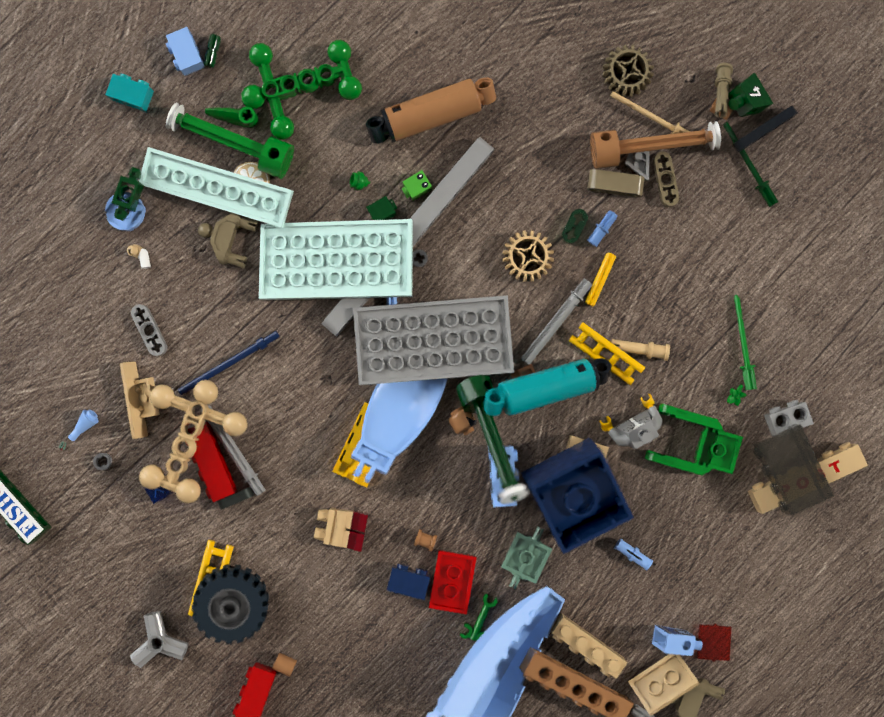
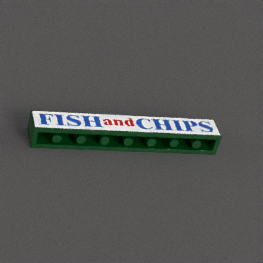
M0 470V515L5 519V524L10 529H14L18 534V539L22 543L27 545L35 543L52 527Z

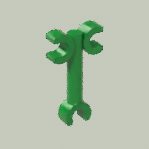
M488 593L484 594V605L473 628L469 623H464V627L468 628L469 632L467 634L460 632L462 638H470L477 642L485 631L480 630L490 608L497 604V597L494 598L493 602H487Z

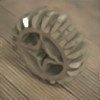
M624 45L622 50L620 47H617L615 52L611 51L610 57L605 59L607 64H604L602 67L605 70L602 76L608 77L604 83H610L608 89L612 90L615 88L616 93L621 91L623 97H625L627 92L629 97H632L634 92L636 95H639L641 90L645 91L647 89L646 85H650L652 82L649 78L654 76V73L651 72L654 66L648 65L651 63L652 58L646 59L648 53L644 52L641 54L642 48L639 47L636 51L634 50V45H631L630 49H628L627 45ZM622 58L631 59L629 62L618 61ZM636 62H638V64L641 66L642 74L640 73L641 71L637 69ZM630 65H632L630 68V73L627 74L626 77H624L626 74V69L629 68ZM613 68L620 74V81L616 78ZM627 80L639 81L635 84H624Z

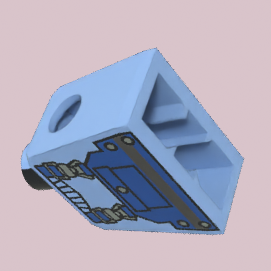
M655 625L652 644L664 653L692 656L694 650L702 649V639L696 638L688 631Z

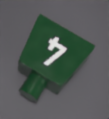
M755 73L747 77L728 93L729 108L736 110L740 117L759 114L774 104Z

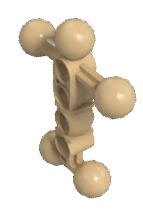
M202 380L194 387L193 394L197 400L196 402L176 396L168 385H157L150 392V401L156 408L166 409L171 406L185 411L186 414L181 424V433H178L179 436L172 443L173 453L170 454L171 458L166 463L167 476H164L162 469L157 465H147L141 470L139 480L146 489L153 490L162 487L176 492L177 498L183 503H193L200 496V485L193 479L187 478L178 481L180 474L187 470L188 462L191 460L189 458L196 452L197 437L201 434L206 420L222 425L224 431L234 437L242 435L247 429V419L240 412H231L226 415L208 407L207 404L214 402L218 396V388L210 380ZM198 405L203 409L202 414L199 416L195 414V408ZM191 423L196 428L193 434H190L187 430ZM183 442L188 444V450L185 453L180 448ZM176 460L181 463L179 471H176L173 467V463Z

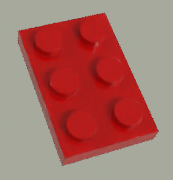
M445 550L438 551L429 608L467 615L477 556Z

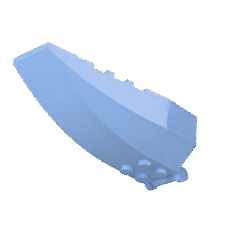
M545 587L520 601L504 613L483 633L469 650L453 677L449 679L448 686L439 697L434 711L428 713L427 717H442V715L444 717H511L525 689L523 685L525 678L519 666L530 647L542 652L539 647L544 637L548 638L565 599L549 587Z

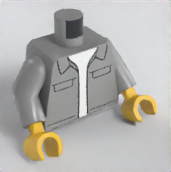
M648 394L650 397L648 401H644L641 397L643 406L648 408V410L639 413L613 428L609 416H606L608 423H603L600 420L602 430L609 431L608 434L617 445L637 449L659 436L657 430L661 427L662 418L656 406H654L655 402L651 394Z

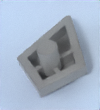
M650 152L628 153L625 165L638 175L645 177L644 180L648 181Z

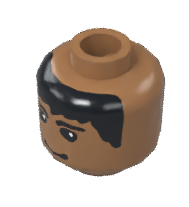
M462 407L450 413L451 417L448 421L456 434L463 433L466 436L474 431L473 427L477 424V420L473 413L464 412Z

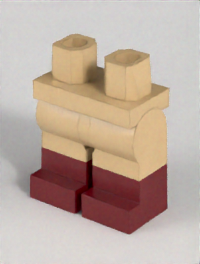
M332 507L330 510L319 509L317 520L327 522L326 529L316 527L314 538L324 541L323 544L361 552L368 513Z

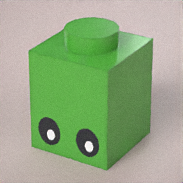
M422 170L402 182L404 187L401 188L406 198L410 197L412 201L432 190V186Z

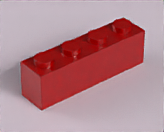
M207 421L201 434L197 437V449L191 458L200 469L198 475L201 481H204L207 488L205 491L207 497L215 502L237 493L238 490L213 429ZM194 426L187 430L190 434H193L196 428Z
M258 662L253 667H249L245 677L248 678V682L241 688L239 696L242 698L240 704L236 703L232 715H235V717H261L277 671Z

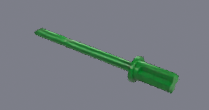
M734 295L744 366L740 367L743 372L745 391L757 389L754 367L756 366L750 365L740 298L738 295Z

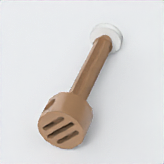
M717 121L714 124L709 122L707 131L702 129L700 131L619 140L614 129L592 132L590 136L591 158L595 169L619 166L620 154L701 144L705 146L707 143H709V147L713 151L714 148L719 150L721 146V132Z

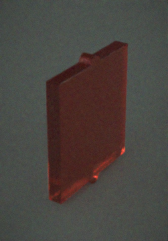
M716 623L713 625L699 624L698 638L702 639V649L697 650V658L709 659L713 662L716 660L730 661L731 626H719Z

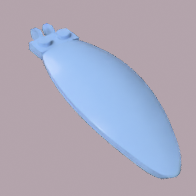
M448 378L376 385L365 413L361 439L351 454V458L360 462L354 472V476H360L365 465L371 468L365 476V482L367 483L370 482L375 471L384 475L387 474L395 457L401 454L420 435L430 421L441 400Z

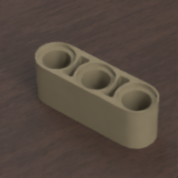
M592 169L589 173L587 190L621 196L642 197L645 177Z

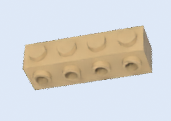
M560 613L551 628L554 634L552 637L561 644L564 641L570 645L568 648L573 653L584 655V660L590 665H598L601 668L600 671L610 678L612 675L617 679L627 664L625 658L567 616Z

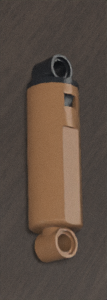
M484 77L478 79L474 84L472 79H466L382 109V117L374 116L366 122L370 139L373 143H382L390 137L393 143L480 112L481 104L488 105L496 100L493 80Z

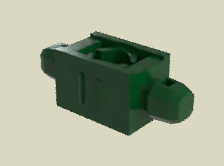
M132 167L128 173L129 178L120 176L111 202L118 206L114 213V217L118 220L124 221L128 215L127 210L136 211L144 185L138 181L142 174L138 168ZM127 190L132 192L129 198L124 197Z

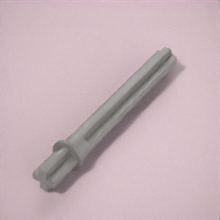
M584 278L574 291L571 290V295L521 357L522 361L528 365L531 364L577 304L584 300V295L592 287L589 281Z
M207 420L245 478L244 482H248L256 496L266 491L257 477L258 473L255 474L231 436L224 431L223 426Z

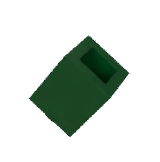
M384 196L366 208L373 220H389L396 216L395 210L397 206L393 199L388 200L387 196Z

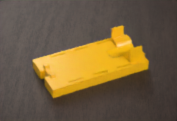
M364 402L332 472L367 488L369 483L365 482V476L371 468L365 465L361 475L356 477L354 472L360 462L351 458V454L362 435L364 417L369 404Z

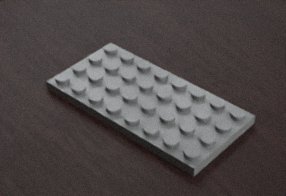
M508 295L353 308L359 385L514 373Z

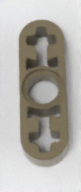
M659 152L653 159V167L660 201L665 207H673L679 201V192L672 158L667 152ZM660 157H662L664 160H667V162L664 163V169L669 168V170L662 171L661 173L659 172V170H662L663 167L662 163H658ZM669 175L671 183L668 185L663 184L661 176ZM673 187V189L669 190L670 196H674L671 203L665 199L668 196V191H663V189Z

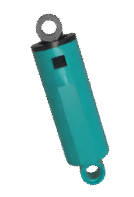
M584 358L500 382L497 389H490L486 392L484 411L491 416H498L503 411L508 416H512L597 391L600 385L608 381L611 363L603 358H598L594 361L590 358Z

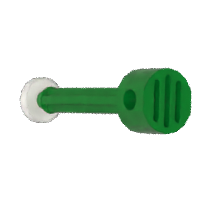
M177 102L171 107L167 116L166 128L168 130L172 129L174 132L180 126L181 129H186L258 158V170L279 179L285 176L292 162L294 145L274 137L268 138L265 145L191 116L188 113L184 114V105L179 106Z

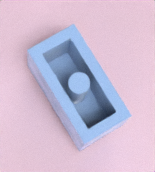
M188 27L166 35L168 40L166 46L169 53H173L175 56L173 63L177 71H181L186 76L205 68Z

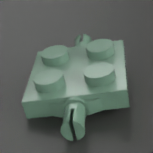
M537 526L533 536H526L517 531L501 564L502 568L514 575L509 585L510 587L517 589L521 579L537 583L552 551L551 547L540 541L544 529H540Z

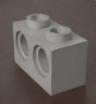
M798 400L788 402L787 407L780 408V406L769 409L770 413L764 414L770 433L774 437H779L814 424L806 402H799ZM796 409L800 411V417L798 419H795L794 417V411ZM777 416H781L782 418V424L780 426L776 424Z

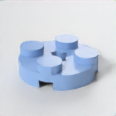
M125 192L124 197L129 198L131 193ZM113 196L107 201L105 206L107 220L116 229L133 231L143 222L146 208L140 199L136 211L128 210L129 214L124 221L114 217L115 209H118V206L111 203Z

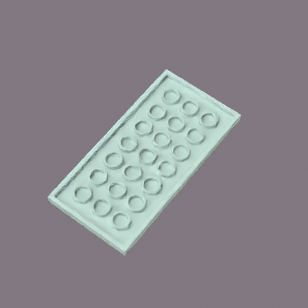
M412 219L285 223L284 228L268 223L261 224L260 300L412 297Z

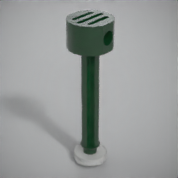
M472 376L460 382L456 388L462 408L466 413L477 414L502 484L501 488L504 489L498 495L499 498H502L500 503L509 504L526 497L529 492L525 491V485H517L518 481L514 476L494 418L484 411L486 392L494 389L490 376Z

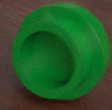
M353 172L350 177V187L354 188V190H362L370 184V181L363 172Z

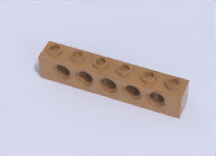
M532 647L529 648L519 666L523 672V677L531 682L536 680L540 682L539 685L543 688L556 690V694L562 698L570 697L576 705L580 707L585 705L596 715L601 713L605 717H627L634 705L627 696ZM546 667V671L542 674H539V671L542 668ZM559 676H563L561 681L556 682ZM579 684L576 690H572L575 685ZM595 693L594 697L589 699V696ZM611 701L610 705L605 707L606 703Z

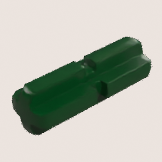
M210 35L207 46L208 50H206L203 62L205 66L210 68L215 66L216 52H218L221 41L218 35Z

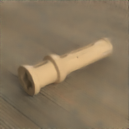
M611 340V343L618 345L617 347L626 353L646 355L648 359L652 357L662 358L664 361H668L670 344L665 346L654 344V342L643 344Z

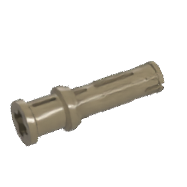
M720 63L716 67L717 78L715 79V86L717 88L714 115L719 117V112H721L720 118L727 116L728 92L732 85L731 74L733 73V66L729 63Z

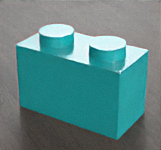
M120 73V76L112 75L105 95L112 101L147 112L154 91L150 88L149 83L143 80L133 81L130 76Z

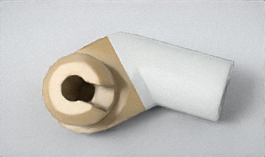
M136 244L128 246L127 253L140 260L141 269L151 268L146 249Z

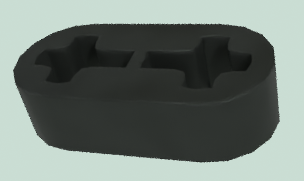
M251 487L217 502L220 510L254 496Z

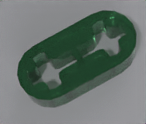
M576 209L570 215L561 234L562 240L565 243L573 244L578 240L588 219V215L584 210ZM579 213L582 214L581 218L584 220L579 221V223L575 225L574 223L576 221V218L574 217V215L577 216ZM574 228L573 235L575 238L567 239L568 235L565 233H569Z

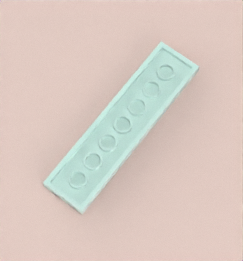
M149 147L139 180L146 187L284 228L294 192L293 190Z

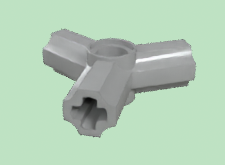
M162 611L145 614L144 620L148 640L130 655L131 661L139 668H142L159 652L183 660L189 643L170 637L165 633ZM155 638H158V639L161 640V642H162V645H161V646H157V645L155 644V642H154V639H155Z

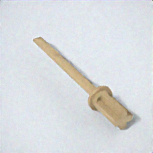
M611 93V97L671 130V134L690 132L681 127L679 122L674 126L618 93Z

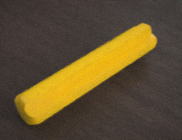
M608 252L605 255L585 300L587 305L595 306L616 259L614 254Z

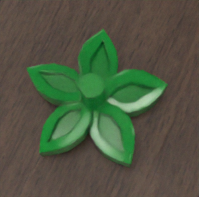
M742 384L736 390L730 389L731 395H729L727 403H734L736 406H739L740 398L747 396L744 392H741L743 389Z

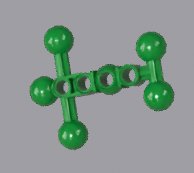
M335 40L328 47V57L333 63L337 64L336 67L323 64L318 69L314 67V70L303 69L298 75L294 73V76L285 75L275 79L270 68V63L273 59L271 48L264 43H256L249 51V59L254 66L259 67L263 85L262 88L257 85L245 87L241 94L243 104L246 107L258 109L263 105L266 98L269 101L274 118L270 125V131L275 138L286 140L294 132V123L289 117L284 115L281 100L294 97L298 93L302 94V91L312 93L319 86L320 88H323L322 86H331L340 77L341 81L338 85L340 96L346 100H355L362 92V84L360 80L352 76L348 63L351 56V48L347 42ZM329 72L331 76L328 79L322 78L323 73ZM308 77L313 79L310 84L303 83ZM288 83L295 84L292 89H285ZM269 89H276V92L273 95L267 94Z

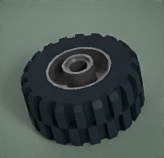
M224 565L223 569L217 567L213 569L211 574L208 573L204 576L193 597L192 611L194 614L192 617L194 622H198L197 628L199 631L204 630L206 632L205 637L210 639L212 636L216 638L215 642L217 643L223 640L226 641V644L232 645L234 640L237 643L244 642L245 637L250 639L254 636L255 631L258 632L262 623L266 619L269 595L266 592L265 583L260 582L261 577L257 573L255 575L251 574L252 570L249 568L242 570L241 565H235V568H230V565Z

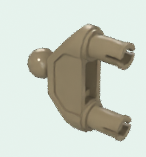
M231 213L216 222L214 229L210 224L202 223L198 227V233L203 238L211 236L210 243L220 264H231L244 269L246 264L239 262V260L247 262V257L231 253V248L237 230L240 227L256 232L257 228L255 226H258L259 221Z
M699 678L697 679L699 685L670 704L675 703L678 717H697L703 697L708 695L722 700L723 696L721 694H725V689L709 684L707 679Z

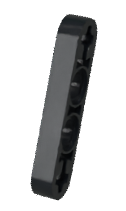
M793 105L739 139L733 146L738 153L792 119L798 112Z

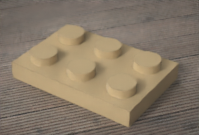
M676 654L667 655L628 681L650 716L699 685V681L682 657Z

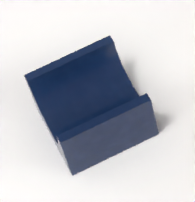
M590 437L521 472L550 528L554 540L563 554L634 518L602 450Z

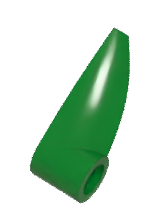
M243 107L242 109H205V114L246 128L255 127L259 121L256 112L251 107ZM249 114H251L252 118H249L247 121L245 117H248Z

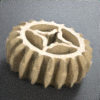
M524 230L522 232L523 237L516 233L515 237L517 240L510 237L509 241L512 245L509 243L505 244V247L509 249V251L504 250L502 253L508 256L503 258V262H509L505 269L512 268L509 273L510 275H513L514 272L518 273L515 277L516 280L520 278V275L523 276V282H526L527 276H529L530 282H533L534 275L540 280V272L546 275L547 271L544 268H552L547 263L554 261V258L548 257V255L554 254V251L547 250L552 244L548 243L545 245L544 243L547 238L544 237L541 241L539 239L541 233L534 237V231L531 230L529 236H527V232ZM522 242H532L527 249L516 247ZM537 245L543 252V260L535 253ZM532 248L531 257L533 259H529V261L527 260V262L524 264L526 256L523 253L527 254V252H529ZM513 252L521 258L519 268L514 263ZM531 263L541 266L534 271H524L526 266Z

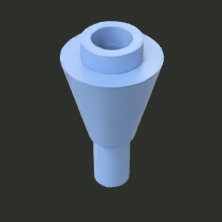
M83 410L75 429L68 438L71 441H75L81 433L99 422L98 415L92 410Z

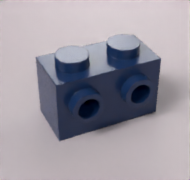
M398 563L397 566L393 565L387 591L425 600L430 580V574H427L428 571L421 568H416V570L408 569V565Z

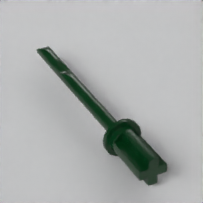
M725 122L723 124L733 143L737 142V136L729 123ZM745 150L739 152L759 185L755 189L760 191L767 205L771 207L779 201L768 184L769 180L766 182L762 180Z

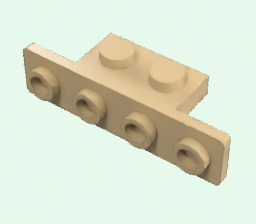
M136 362L120 363L132 439L148 437L145 418L160 415L159 409L153 406L150 401V392L155 387L154 377L139 380Z

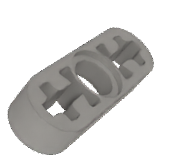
M135 305L131 310V316L149 353L154 356L164 355L167 351V344L150 309L145 305ZM138 309L145 310L143 317L145 320L150 319V321L144 322L142 317L137 316L139 313ZM147 325H152L154 328V333L150 336H147L144 332ZM158 336L155 341L157 344L162 345L160 352L153 350L156 347L154 341L149 342V339H154Z

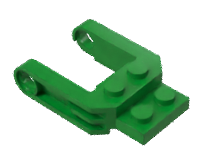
M660 403L658 408L659 414L704 427L694 455L695 461L692 463L650 450L646 451L644 459L698 475H704L712 469L733 474L743 439L742 436L724 432L718 419Z

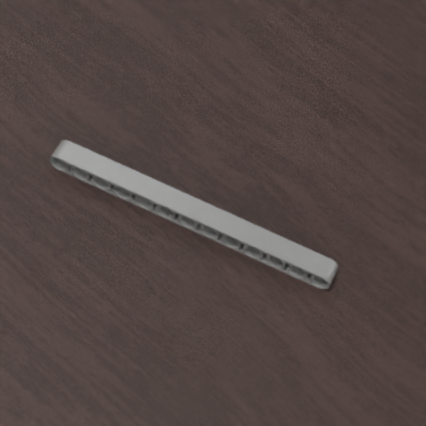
M481 137L472 144L411 216L410 219L413 220V247L495 150ZM342 298L324 319L322 325L332 334L338 336L353 319V308L363 307L370 298Z

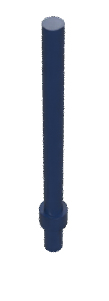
M274 331L264 338L257 339L253 345L178 388V392L180 395H183L192 390L198 382L214 377L259 349H265L269 343L280 337L279 333Z

